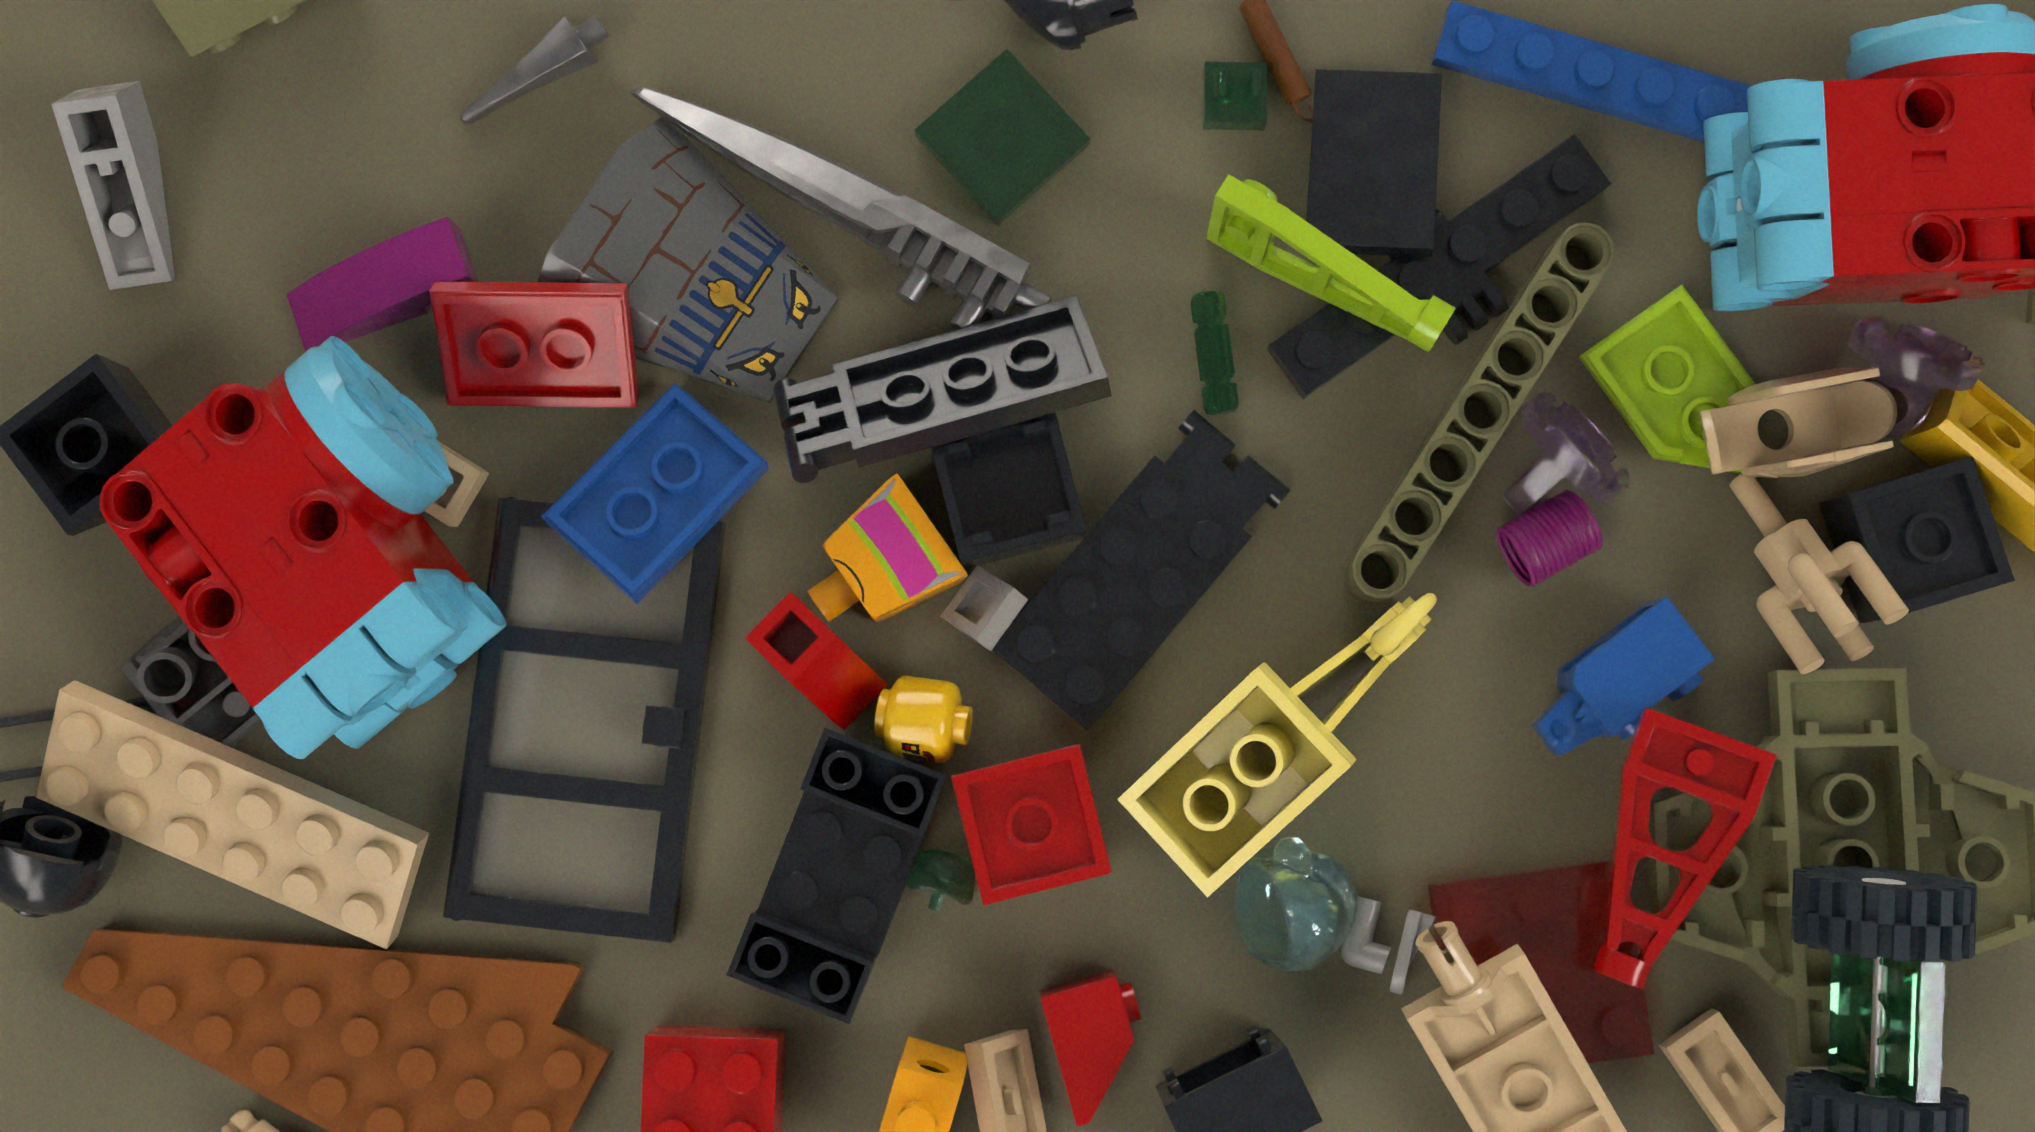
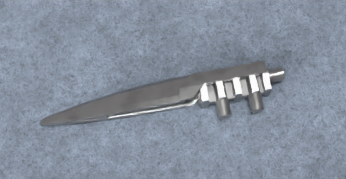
M638 87L631 92L635 98L661 117L743 171L828 221L854 234L858 240L878 251L886 249L885 253L889 264L898 269L902 265L909 268L895 292L896 297L904 303L916 307L931 281L943 287V294L952 299L956 295L963 298V302L950 322V326L954 330L978 324L986 311L992 314L993 320L1009 315L1014 305L1023 310H1028L1051 302L1052 296L1026 282L1031 267L1030 263L907 195H903L879 181L819 152L719 111L647 87Z

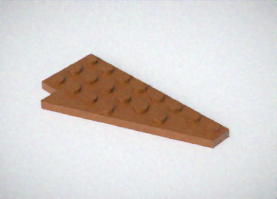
M103 927L92 930L61 988L329 1132H571L613 1053V1050L558 1021L586 968L578 962Z

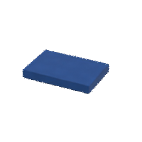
M675 382L541 517L553 531L637 605L769 470L765 459Z

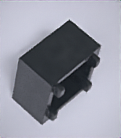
M1056 412L931 447L960 562L964 569L1085 538L1087 529Z
M1972 456L1819 503L1834 549L1848 541L1860 543L1909 609L1908 613L2015 581ZM1850 575L1847 576L1845 581L1859 623L1882 620Z
M1255 1025L1246 1029L1250 1036L1249 1040L1176 1076L1172 1068L1169 1067L1162 1071L1166 1081L1155 1086L1176 1132H1302L1323 1120L1287 1046L1271 1029L1260 1034Z

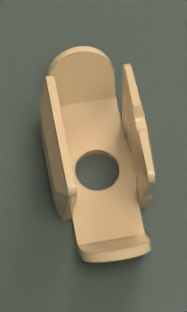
M1840 367L1762 382L1731 395L1727 398V407L1699 411L1700 424L1704 426V430H1702L1703 439L1707 441V445H1705L1706 455L1710 457V460H1708L1710 475L1741 469L1742 476L1803 477L1894 447L1893 440L1869 444L1886 437L1893 429L1897 418L1896 402L1889 390L1877 382L1863 380L1880 376L1879 368ZM1768 410L1780 413L1788 425V438L1785 444L1778 450L1765 446L1758 435V422L1761 416Z

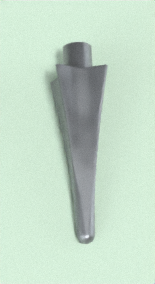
M596 14L577 27H574L564 15L543 39L504 77L461 112V121L465 124L472 123L523 94L598 63L599 61L591 51V48L610 36L607 29Z

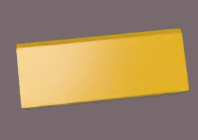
M1962 367L1951 377L1899 441L1931 468L1972 456L1994 520L2035 553V425L1967 369Z

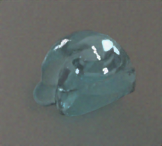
M1297 837L1282 838L1274 847L1273 857L1260 856L1250 859L1239 873L1234 897L1237 927L1249 953L1263 964L1292 972L1312 970L1317 964L1326 962L1351 933L1357 917V893L1346 867L1331 855L1309 851L1307 845Z

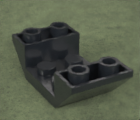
M824 728L800 788L804 790L790 829L759 907L750 914L726 976L850 1024L921 849L947 775Z

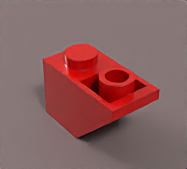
M791 591L744 638L787 681L843 731L865 711L883 689L889 686Z

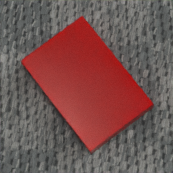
M435 281L429 293L447 406L636 408L639 391L628 283Z

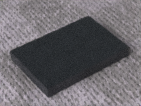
M1316 69L1306 221L1353 254L1432 257L1434 249L1442 73Z

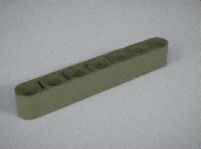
M1577 223L1570 226L1543 253L1509 306V309L1498 323L1347 558L1342 570L1343 583L1346 590L1355 599L1364 603H1377L1398 594L1408 583L1610 267L1614 257V244L1610 235L1602 227L1593 223ZM1566 246L1581 248L1586 253L1589 259L1588 270L1576 269L1568 262L1565 256ZM1533 297L1545 298L1554 305L1556 310L1555 323L1541 321L1532 310ZM1508 348L1520 355L1523 361L1522 375L1513 376L1501 368L1498 362L1499 349ZM1466 400H1476L1487 407L1490 413L1488 428L1479 429L1467 421L1464 415ZM1433 452H1443L1454 459L1457 466V475L1453 482L1442 481L1432 473L1430 457ZM1399 504H1410L1421 512L1424 526L1419 535H1409L1398 527L1395 520V512ZM1375 556L1387 564L1390 570V579L1384 589L1370 587L1363 580L1361 565L1365 557Z

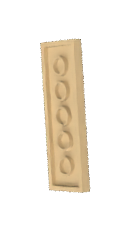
M76 680L59 690L36 798L384 949H387L398 937L429 832Z

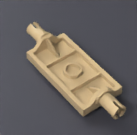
M1444 921L1434 924L1435 929L1446 946V949L1443 951L1440 950L1428 928L1418 936L1416 946L1423 953L1439 980L1441 987L1401 1009L1473 1132H1627L1525 953L1518 944L1477 966L1453 922Z

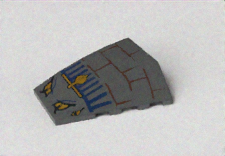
M663 117L658 118L617 148L547 251L538 282L628 283L634 351L638 359L690 374L691 377L771 403L775 397L774 385L776 382L789 376L838 302V297L688 138Z

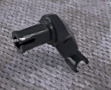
M1004 0L1013 12L1031 29L1061 50L1081 49V44L1086 43L1085 36L1128 21L1138 20L1137 12L1133 7L1135 6L1133 0Z

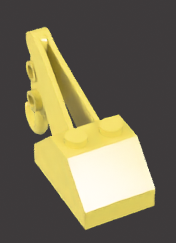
M1427 593L1416 601L1410 596L1402 604L1398 601L1367 629L1362 636L1291 688L1263 662L1117 799L1207 898L1354 764L1357 759L1331 732L1388 665L1396 660L1426 631L1424 627L1432 620L1428 613L1437 602L1436 596L1433 593ZM1364 651L1374 662L1320 721L1300 699Z

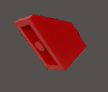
M1113 969L1039 991L1077 1127L1091 1122L1134 1042L1130 1023L1142 1020L1131 981L1119 985Z

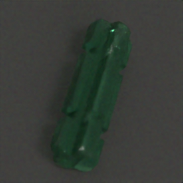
M1204 291L1193 295L1190 302L1192 321L1198 324L1194 337L1200 381L1206 383V387H1203V390H1201L1204 411L1209 415L1228 414L1236 411L1239 399L1237 384L1231 383V378L1235 374L1229 325L1223 323V320L1228 316L1225 295L1221 291Z

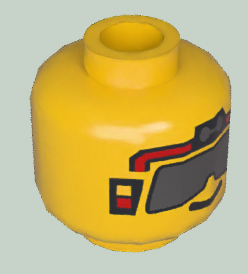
M902 676L897 679L891 689H883L880 693L875 713L876 739L884 740L888 753L904 759L945 763L952 756L957 744L967 745L972 729L973 709L970 706L962 705L960 690L952 682Z

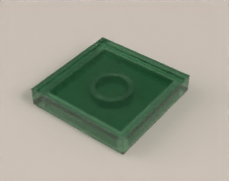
M1008 49L1002 52L914 130L917 139L997 226L1090 145L1088 135Z

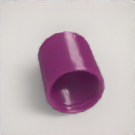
M1568 489L1542 502L1537 507L1531 508V510L1517 516L1515 520H1510L1509 523L1503 524L1502 527L1500 526L1496 530L1497 543L1504 559L1516 577L1529 587H1535L1536 584L1545 581V578L1548 579L1551 575H1556V572H1561L1562 569H1567V566H1572L1578 560H1582L1584 557L1589 556V554L1595 553L1596 550L1602 549L1603 544L1601 529L1590 508L1579 495Z

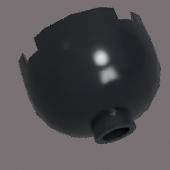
M25 796L22 808H10L5 811L3 809L6 800L1 801L0 901L11 907L15 912L33 918L64 913L88 904L109 881L121 850V834L114 831L110 834L106 828L38 799L36 796Z

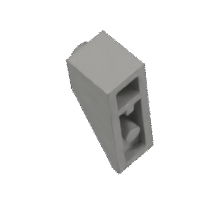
M140 81L79 89L52 103L51 105L109 290L172 281L175 278L158 142Z

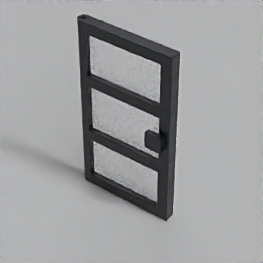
M514 497L499 498L486 594L503 614L506 620V627L478 650L443 917L451 918L453 921L468 920L671 943L675 941L726 524L718 521L636 605L544 522L541 516L554 503L519 500Z

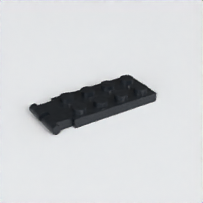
M1077 296L833 364L834 373L801 383H797L791 378H784L774 385L781 427L785 432L784 441L792 477L799 483L811 482L817 477L818 470L848 461L857 460L860 468L1112 396L1107 373Z
M1195 410L1179 426L1178 429L1187 437L1169 459L1163 463L1154 455L1018 615L992 649L993 652L1087 731L1090 730L1252 536L1242 528L1262 504L1266 502L1276 509L1291 491L1249 455L1234 472L1222 463L1223 460L1229 455L1236 444Z

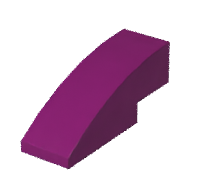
M445 217L363 250L310 278L286 295L306 352L311 347L320 346L330 336H335L347 342L428 314L425 306L431 305L429 291L435 281H479L461 229L449 217Z

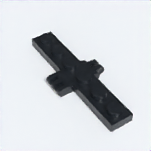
M1573 134L1449 221L1440 210L1435 209L1432 257L1389 256L1391 261L1377 271L1418 300H1430L1434 295L1454 306L1456 309L1445 325L1443 332L1453 344L1458 345L1468 338V333L1457 318V314L1461 313L1470 327L1478 331L1488 324V318L1476 301L1481 299L1495 317L1500 316L1509 309L1507 301L1487 275V272L1605 191L1611 185V182L1577 136ZM1329 303L1271 343L1267 350L1301 398L1305 399L1396 335Z

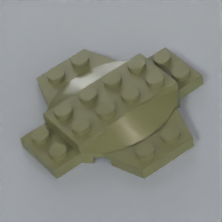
M1907 667L1816 669L1808 674H1801L1799 670L1767 671L1771 736H1762V743L1757 748L1777 754L1754 819L1670 940L1747 963L1757 975L1776 990L1777 995L1786 997L1789 1064L1797 1067L1870 1066L1874 959L1862 958L1857 954L1842 955L1830 953L1829 949L1816 950L1807 947V944H1797L1794 942V939H1791L1793 870L1795 868L1801 869L1804 866L1818 867L1819 865H1832L1836 867L1850 865L1861 868L1884 867L1889 870L1901 871L1906 869L1919 871V873L1924 874L1936 873L1946 875L1945 877H1958L1966 879L1967 882H1974L1978 886L1975 955L1978 956L2035 935V792L1965 770H1955L1939 765L1928 752L1931 748L1912 734L1910 730ZM1682 791L1651 801L1648 823L1649 833L1654 842L1663 848L1671 851L1686 850L1696 843L1709 824L1712 816L1711 808L1705 800ZM1648 857L1651 913H1657L1666 907L1680 880V873L1675 866ZM1888 958L1885 1065L1931 1064L1927 997L1945 981L1941 975L1950 965V961L1939 959V962H1923L1917 959H1910V962L1893 961L1891 958Z

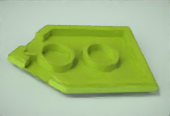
M1682 284L1579 356V359L1653 459L1709 468L1708 460H1710V457L1706 455L1705 445H1707V441L1703 439L1702 430H1704V426L1700 424L1698 412L1727 407V398L1755 384ZM1741 469L1727 471L1742 474Z

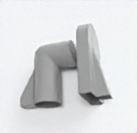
M1339 891L1337 904L1345 932L1341 945L1343 961L1352 967L1382 974L1392 948L1373 942L1382 902ZM1411 909L1408 910L1391 980L1390 992L1403 995L1410 964L1418 951L1416 939L1424 930L1430 929L1436 916Z

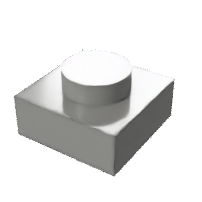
M977 565L940 617L991 651L1004 632L1010 627L1012 621L1028 599L1014 587Z

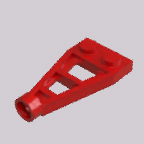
M1643 708L1621 767L1605 936L1592 967L1593 970L1628 985L1644 989L1653 963L1754 819L1777 754L1655 710ZM1664 787H1671L1705 800L1711 808L1712 816L1709 824L1696 843L1683 851H1671L1659 846L1654 842L1649 833L1648 823L1651 798L1657 790ZM1643 857H1651L1673 865L1680 873V880L1666 907L1657 913H1649L1636 908L1630 899L1636 864ZM1627 941L1637 944L1640 948L1639 956L1618 949L1619 944Z

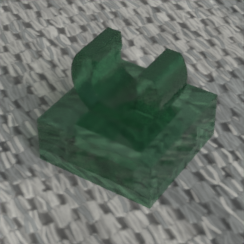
M1205 62L1203 67L1202 130L1264 131L1267 124V62Z

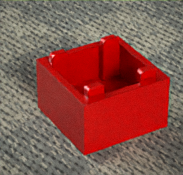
M1080 744L951 776L983 906L1112 873Z

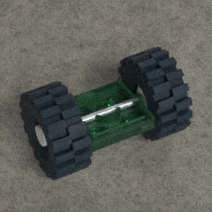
M1819 865L1818 867L1804 866L1801 869L1795 868L1793 870L1791 939H1794V942L1797 944H1807V947L1812 949H1829L1830 953H1832L1828 1070L1830 1071L1824 1069L1811 1070V1073L1799 1071L1795 1072L1794 1076L1788 1075L1786 1077L1784 1132H1969V1098L1965 1094H1958V1090L1951 1087H1941V1074L1944 1068L1942 1041L1946 985L1945 962L1939 959L1954 962L1961 961L1962 958L1971 959L1975 955L1978 888L1976 883L1967 882L1966 879L1958 877H1945L1946 875L1924 874L1919 873V871L1906 869L1901 871L1889 870L1884 867L1861 868L1850 865H1843V867Z

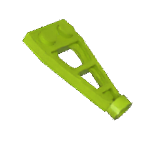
M1228 174L1215 195L1206 236L1207 240L1257 269L1398 335L1428 353L1456 309L1434 295L1430 300H1418L1290 209L1278 203L1276 195L1265 185L1257 181L1246 179L1242 182ZM1278 237L1318 266L1274 246L1275 238Z

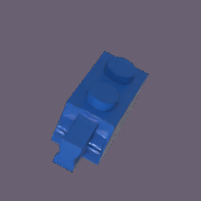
M1668 597L1648 601L1558 669L1556 687L1561 692V695L1532 724V727L1554 755H1563L1594 737H1613L1617 734L1621 740H1624L1634 734L1643 708L1650 709L1666 696L1671 701H1676L1691 692L1704 680L1699 671L1715 660V658Z

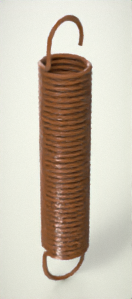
M1244 0L1239 6L1240 12H1242L1244 20L1249 26L1248 28L1251 34H1253L1252 36L1255 42H1257L1259 50H1261L1266 64H1268L1267 66L1270 72H1272L1271 74L1274 80H1276L1275 82L1278 88H1280L1285 102H1287L1286 104L1293 105L1303 120L1311 122L1313 120L1311 105H1307L1311 112L1310 119L1305 118L1296 106L1297 103L1311 96V89L1307 86V81L1303 78L1304 76L1301 70H1299L1300 67H1298L1296 59H1294L1291 53L1292 51L1288 48L1289 46L1286 40H1284L1285 37H1283L1281 29H1279L1277 21H1275L1272 15L1273 13L1269 10V5L1266 0Z

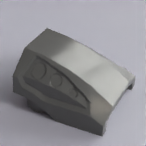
M180 616L152 637L120 668L144 696L157 716L229 747H233L262 722L199 638L188 628Z

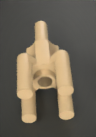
M1741 474L1731 481L1729 487L1764 536L1753 552L1776 584L1758 597L1756 601L1757 610L1801 674H1808L1819 668L1825 660L1791 612L1793 609L1805 607L1809 612L1816 611L1850 661H1857L1867 656L1874 649V646L1840 597L1843 592L1840 585L1849 575L1852 577L1884 624L1888 625L1900 620L1908 613L1909 609L1865 548L1858 542L1848 541L1830 552L1807 519H1798L1787 523L1755 477L1742 476Z

